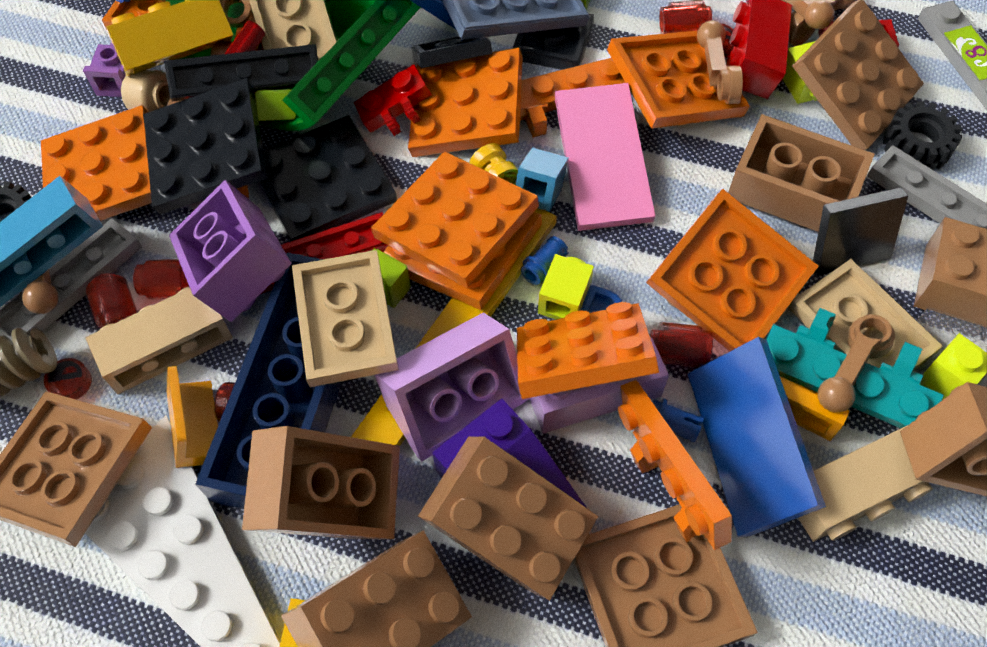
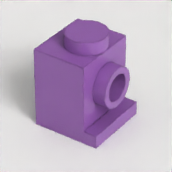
M112 41L110 45L98 44L90 66H85L83 72L96 96L122 97L121 85L126 73Z

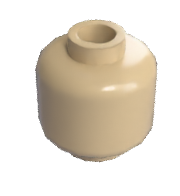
M148 69L130 76L126 75L121 85L122 101L126 108L129 110L143 105L148 112L167 106L170 100L166 73Z

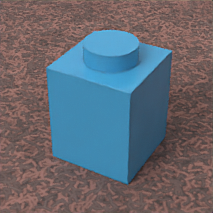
M532 147L518 168L516 186L537 195L538 208L550 212L562 191L569 157Z

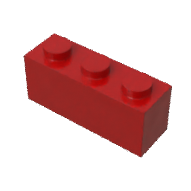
M747 0L746 2L741 1L737 6L733 16V22L736 23V27L729 41V44L733 45V49L728 57L726 66H741L743 91L768 100L785 76L792 4L782 0Z

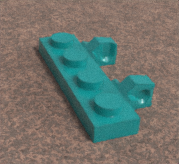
M819 308L810 329L800 325L796 333L773 324L766 340L779 376L815 392H818L823 381L835 377L847 354L833 349L835 342L826 339L834 323L835 313ZM905 342L893 366L883 362L880 368L868 363L865 364L853 386L855 401L851 407L896 427L903 428L915 421L921 413L930 410L941 402L944 395L919 385L923 375L914 372L913 369L922 352V348Z

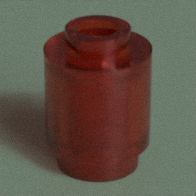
M704 0L669 2L668 6L660 7L659 11L661 34L698 31L703 23L712 20L711 7L706 6Z
M179 259L147 260L144 264H137L135 267L133 283L135 291L139 296H146L150 300L167 299L176 295L180 290L189 287Z
M112 273L100 274L86 286V295L98 327L102 328L108 324L117 323L138 313L128 282L123 276Z
M660 322L657 329H651L649 336L652 337L664 364L698 367L699 363H709L713 349V335L711 331L703 330L702 326Z

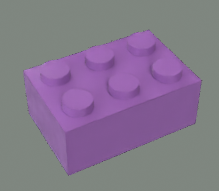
M224 180L169 234L193 296L230 322L241 312L247 311L254 304L256 298L271 283L278 281L285 273V270L292 264L260 208L227 180Z

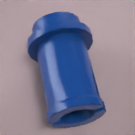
M550 236L534 256H527L523 260V267L521 268L523 277L533 285L544 283L555 254L564 257L569 254L565 242L558 237Z
M665 398L661 401L652 400L675 435L685 438L692 443L696 441L702 427L699 424H702L704 420L703 416H697L668 405V400Z

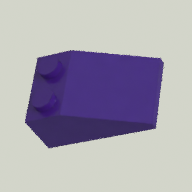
M502 398L432 452L435 470L442 478L468 436L486 437L586 507L532 430Z

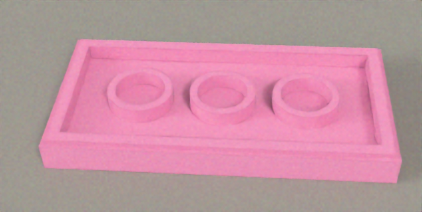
M623 83L555 91V103L564 155L569 157L567 172L578 231L654 222L655 211L629 84Z

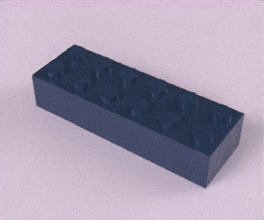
M286 253L292 264L273 286L195 483L210 502L244 509L252 431L283 426L324 433L326 431L342 381L315 387H309L292 271V265L324 259Z

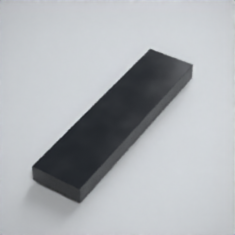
M316 44L167 60L164 61L170 99L173 102L185 100L245 78L253 85L254 92L295 87L318 62Z

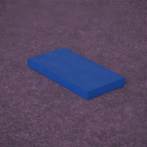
M757 337L688 373L700 416L704 417V429L738 537H750L826 507L766 339Z

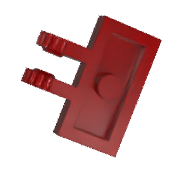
M413 64L407 69L398 72L394 77L374 90L364 94L363 97L354 102V105L363 124L370 133L386 124L393 136L401 133L400 124L396 117L405 113L410 121L414 124L417 123L421 118L415 105L432 94L421 73Z

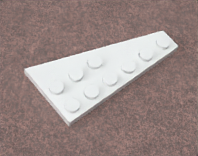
M165 415L150 430L85 534L200 647H279L281 641L233 549V545L212 502L195 485L198 476L193 466L175 467L170 420Z

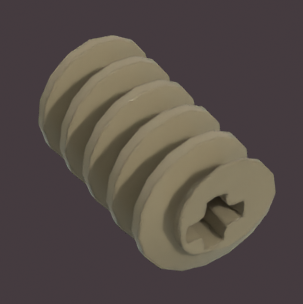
M16 328L12 330V340L5 335L0 336V397L9 393L11 389H17L25 385L26 381H33L39 378L42 373L47 374L56 369L57 356L46 335L38 328H31L30 335L25 330Z

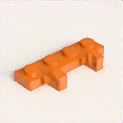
M612 58L523 79L520 121H526L532 138L546 135L547 119L545 113L557 110L555 91L623 84L625 81Z
M635 379L621 385L622 405L618 406V413L625 428L628 431L634 429L633 434L638 440L630 449L633 460L642 474L657 467L662 471L661 478L667 492L672 498H677L682 507L673 518L685 541L689 542L691 538L704 534L714 550L731 543L732 515L639 382Z

